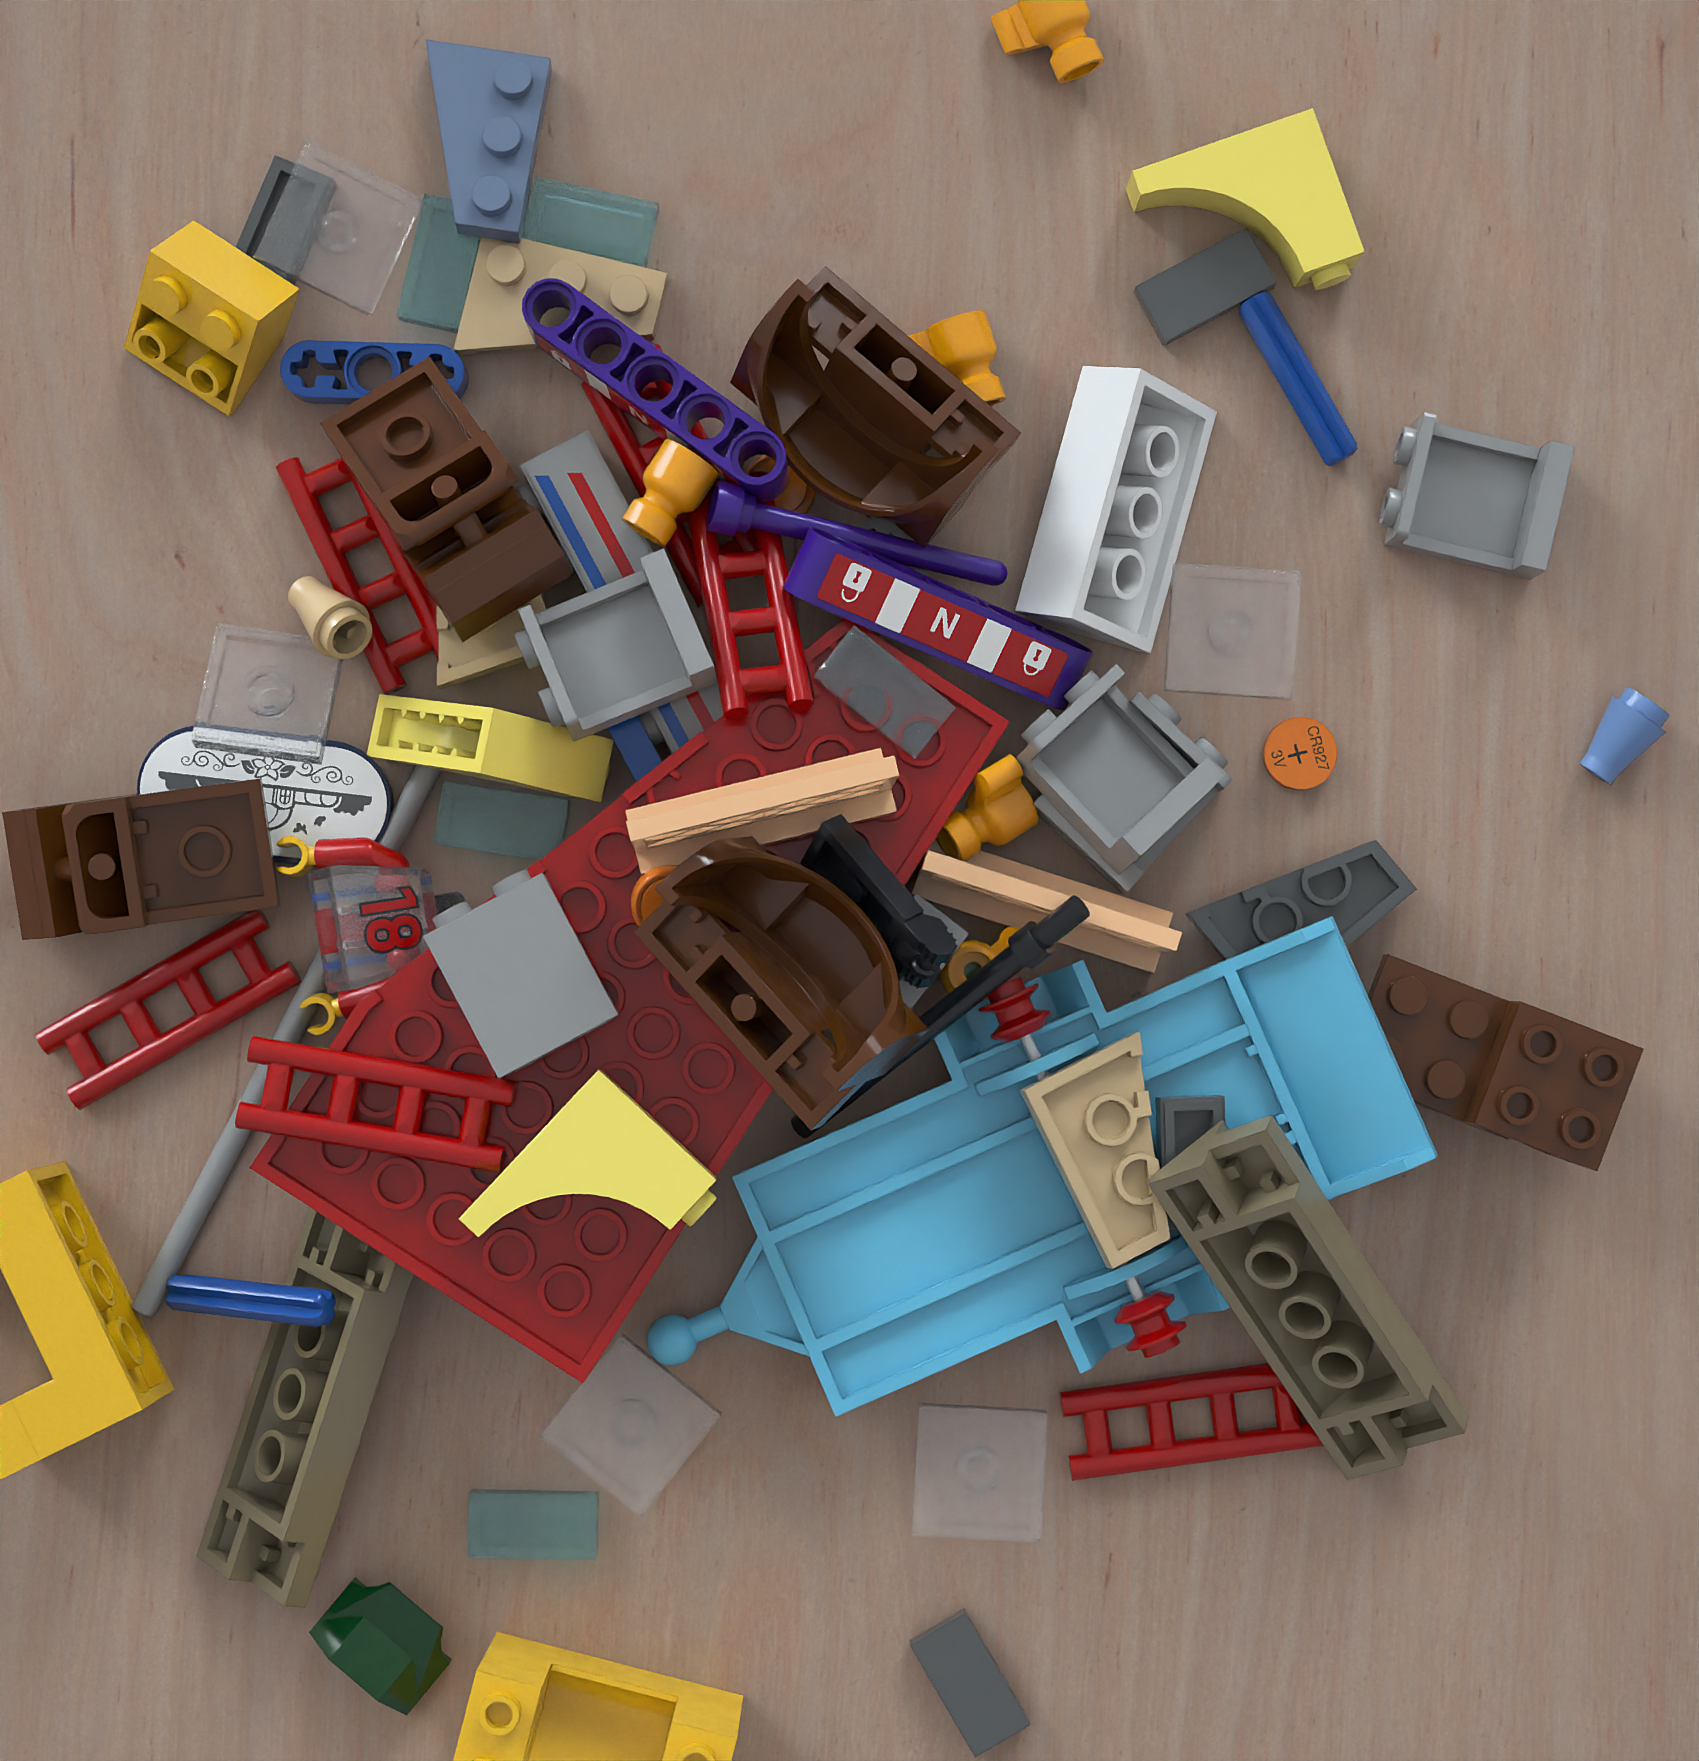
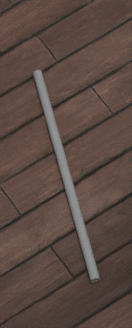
M415 766L391 812L387 827L378 843L400 852L439 778L441 770ZM361 869L351 889L372 886L374 872ZM377 893L347 897L342 906L374 901ZM319 948L272 1039L299 1043L319 1005L314 1003L299 1009L301 1003L315 993L326 992L337 969L323 971L322 963L343 960L347 951L321 955ZM258 1064L131 1304V1307L146 1316L154 1317L167 1293L166 1284L172 1276H176L252 1132L251 1130L235 1127L236 1113L240 1102L261 1105L268 1065Z

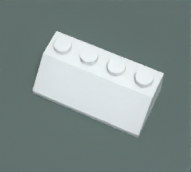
M1083 366L1015 611L1059 630L1139 652L1151 653L1217 411L1141 368Z

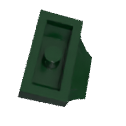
M355 1577L309 1631L328 1660L375 1700L405 1715H408L452 1660L442 1651L441 1637L443 1627L391 1582L379 1586L366 1587Z

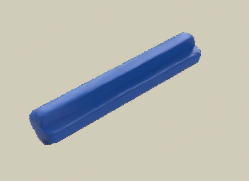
M1264 291L1250 297L1239 308V315L1324 463L1332 466L1349 458L1357 450V443L1273 296L1268 291Z
M188 1274L182 1276L174 1275L166 1284L168 1293L165 1302L172 1310L313 1327L329 1325L335 1318L334 1306L336 1297L329 1290Z

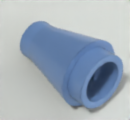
M1626 687L1619 698L1612 696L1589 749L1579 764L1599 779L1612 785L1622 771L1666 733L1661 727L1670 715L1642 694Z

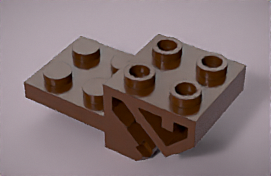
M430 357L320 422L328 439L386 523L401 552L462 643L573 575L564 553L538 510L525 499L523 500L512 485L517 483V477L509 463L485 430L482 431Z
M262 778L2 812L22 940L56 938L82 932L85 934H99L142 928L151 924L273 908L281 905Z
M1383 954L1369 990L1368 998L1415 1104L1452 1117V1119L1507 1140L1510 1138L1542 1153L1598 1171L1644 1049L1522 1001L1505 1000L1397 957Z

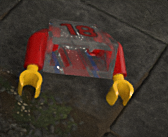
M293 836L281 838L276 846L280 848L298 846L302 852L301 861L295 867H277L276 869L294 878L308 874L327 994L315 993L305 999L299 1009L305 1008L310 1004L318 1003L322 1004L328 1011L329 1018L327 1023L311 1026L307 1031L314 1035L323 1034L329 1031L340 1017H344L347 1020L362 998L380 987L429 948L423 936L437 929L432 919L443 911L464 902L463 895L457 891L434 895L432 878L428 869L410 868V864L403 854L370 838L320 839L316 842L315 846H310ZM314 865H316V867L318 868V870H315V871H311V872H310V870L312 869V867H313ZM339 992L338 998L335 999L328 993Z

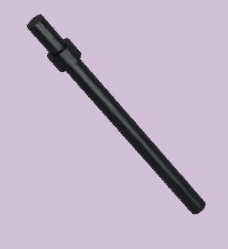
M1072 895L1040 922L1029 921L1008 938L1009 946L919 1017L929 1030L885 1075L866 1081L822 1126L1023 968L1034 969L1055 952L1054 944L1090 916L1085 903L1079 897ZM797 1115L791 1119L793 1129L802 1138L810 1137L821 1128L810 1130Z

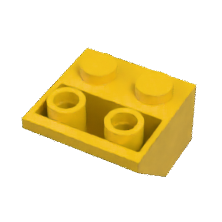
M193 220L149 252L124 349L227 416H230L236 411L283 340L300 289Z

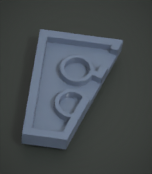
M426 39L457 232L462 235L521 243L552 74L551 59L548 57Z

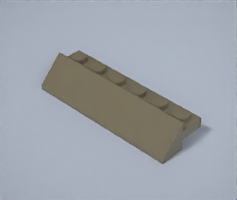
M1272 1115L1230 1130L1224 1121L1221 1120L1151 1176L1148 1186L1347 1480L1403 1466L1408 1448L1465 1433L1469 1420L1468 1413Z
M309 1208L285 1285L331 1291L336 1297L334 1306L335 1318L331 1324L318 1327L272 1322L197 1553L199 1559L228 1580L251 1582L283 1606L306 1608L313 1583L318 1577L321 1558L333 1521L340 1510L342 1493L353 1459L360 1448L364 1425L373 1398L380 1386L381 1373L393 1336L399 1327L401 1311L413 1277V1273L312 1208Z

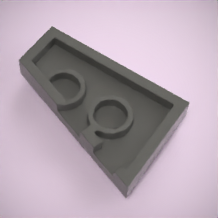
M1373 840L1185 914L1223 960L1333 916L1347 948L1417 890V888L1377 840Z

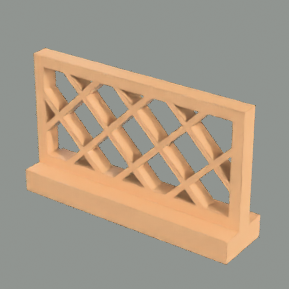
M878 748L625 810L628 819L626 824L630 841L636 852L640 872L643 875L658 866H679L701 848L720 839L753 836L761 846H766L815 834L822 822L840 814L844 816L850 825L895 814L897 810L891 789L899 777L895 756L883 758L882 750Z
M936 838L923 857L911 894L917 893L926 901L1018 929L1029 921L1040 922L1072 895H1075L1085 903L1090 916L1056 943L1149 973H1155L1161 952L1177 951L1182 932L1169 928L1173 912L981 850L980 853L964 862L946 856Z

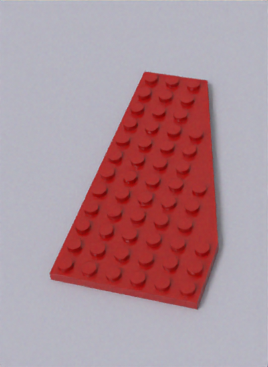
M845 618L804 649L814 700L813 706L801 711L790 710L785 690L748 695L749 713L746 716L738 719H727L724 715L703 732H699L622 793V796L541 860H537L527 868L531 878L541 873L547 877L556 898L621 1016L519 1071L502 1078L516 1081L513 1103L511 1107L491 1104L484 1142L504 1146L503 1161L499 1173L271 1134L249 1168L576 1380L584 1383L686 1223L680 1219L670 1230L642 1209L620 1200L592 1194L558 1195L523 1205L503 1216L480 1237H477L459 1218L600 1069L716 1177L773 1090L771 1085L634 933L639 926L636 924L632 914L631 894L636 882L642 875L636 852L630 841L626 824L628 819L625 810L881 748L883 758L895 756L899 777L891 790L897 812L851 824V826L866 840L874 853L899 882L905 886L1010 723L1009 720L864 626ZM816 833L762 847L768 854L788 859L801 865L800 862ZM495 894L484 903L494 899L496 897ZM719 918L721 922L730 930L731 933L741 932L728 922ZM429 948L380 987L362 998L328 1048L498 1078ZM312 1073L288 1110L327 1116L334 1077ZM360 1081L353 1121L393 1127L399 1088ZM426 1093L419 1132L458 1139L465 1099Z

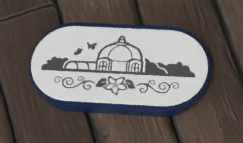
M197 725L184 727L162 738L145 757L137 781V795L262 778L274 862L298 865L301 861V849L298 846L291 848L276 846L281 838L287 836L297 837L310 846H315L316 842L320 839L366 837L378 842L387 827L394 808L392 788L380 766L365 752L352 745L330 740Z

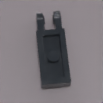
M842 814L822 822L800 862L801 865L834 884L862 909L881 934L890 951L896 971L899 975L904 976V981L909 982L910 986L913 985L916 989L931 988L942 971L940 969L941 963L946 964L958 945L955 944L957 939L953 938V933L947 931L948 927L940 918L923 914L924 909L912 897L909 890L899 882L870 848L866 840L856 832Z

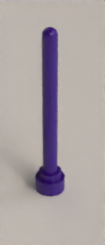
M722 480L717 481L709 504L706 530L731 537L734 536L736 531L747 533L749 528H754L804 540L809 528L815 527L900 564L991 586H998L1004 583L1008 574L1006 566L1000 561L930 544L923 548L914 540L757 503L756 496L745 493L744 487Z

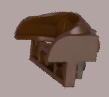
M827 266L807 285L797 279L777 300L749 338L730 381L735 388L758 406L766 428L775 433L782 441L788 465L808 486L831 502L846 509L865 514L868 518L872 516L895 523L923 548L933 540L963 507L976 485L1014 445L1021 434L1018 429ZM813 346L829 359L825 370H823L818 361ZM932 447L944 458L931 457L925 454Z
M753 836L714 841L681 863L655 888L664 901L634 932L810 1130L821 1127L866 1081L885 1075L929 1030L903 1001L897 971L890 951L881 934L862 909L838 887L814 871L788 859L768 854ZM719 918L728 922L741 932L731 933L730 930L721 922ZM831 1035L833 1036L836 1048L828 1040Z

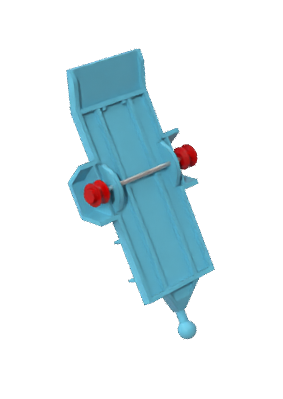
M1333 916L1228 958L1107 1012L1084 960L1048 972L1023 983L1021 976L1005 982L991 993L987 1000L977 1004L934 1038L952 1078L951 1080L908 1099L895 1102L892 1106L805 1144H799L789 1151L732 1175L757 1237L719 1306L689 1319L678 1314L664 1315L651 1325L647 1334V1346L650 1354L655 1360L664 1365H680L693 1356L698 1342L730 1329L731 1331L809 1356L834 1415L837 1417L1055 1320L1059 1324L1080 1374L1092 1369L1111 1349L1129 1342L1126 1345L1127 1351L1141 1349L1144 1358L1159 1355L1176 1347L1180 1343L1177 1333L1187 1326L1185 1321L1177 1320L1192 1314L1224 1311L1230 1308L1229 1304L1178 1229L1169 1230L1170 1239L1113 1269L1106 1267L1019 1090L1133 1032L1140 1031L1143 1051L1140 1059L1145 1091H1149L1152 1112L1149 1120L1155 1158H1157L1155 1097L1225 1096V1124L1229 1130L1272 1115L1327 1200L1408 1171L1435 1159L1438 1154Z

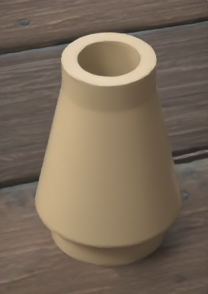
M314 576L302 577L291 586L288 593V602L297 611L313 644L321 654L337 659H349L364 650L372 636V625L365 606L324 585Z

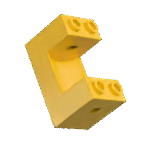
M63 1161L26 1170L0 1183V1269L53 1378L0 1405L1 1480L143 1410L175 1389L138 1312L131 1307L133 1301L66 1162Z
M496 1632L476 1670L453 1761H732L738 1737L743 1695Z

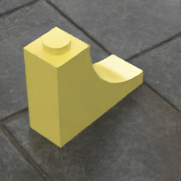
M1313 108L1133 170L1126 187V192L1134 212L1162 206H1188L1213 211L1242 224L1256 234L1276 255L1287 272L1293 288L1313 283L1315 290H1321L1339 284L1351 277L1349 269L1355 266L1365 252Z
M379 694L367 755L385 761L491 780L562 797L601 802L605 782L609 775V762L614 740L592 734L574 742L567 727L557 726L553 728L549 722L496 708Z
M600 1069L464 1212L459 1220L477 1237H480L503 1216L523 1205L558 1195L592 1194L610 1197L642 1209L670 1230L680 1219L691 1227L717 1199L709 1190L717 1180V1177Z

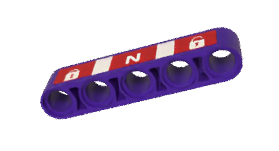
M546 278L535 282L527 289L522 299V313L534 342L542 351L664 440H673L700 456L719 473L717 479L744 487L745 493L756 496V502L765 503L771 501L784 492L789 480V467L784 445L775 433L569 283L560 279ZM557 307L570 311L568 318L560 325L549 327L540 324L543 314L550 309ZM614 344L621 348L618 357L612 362L597 364L590 361L593 351L601 345ZM665 381L673 386L669 395L662 400L656 402L647 401L640 397L643 388L651 382ZM704 418H716L724 424L721 432L710 439H699L691 434V430L699 420ZM755 455H766L776 462L773 470L762 477H751L742 471V467L745 461Z
M815 527L809 528L783 586L789 593L812 605L1059 710H1066L1069 702L1064 696L1080 681L1093 654V651L1067 636Z

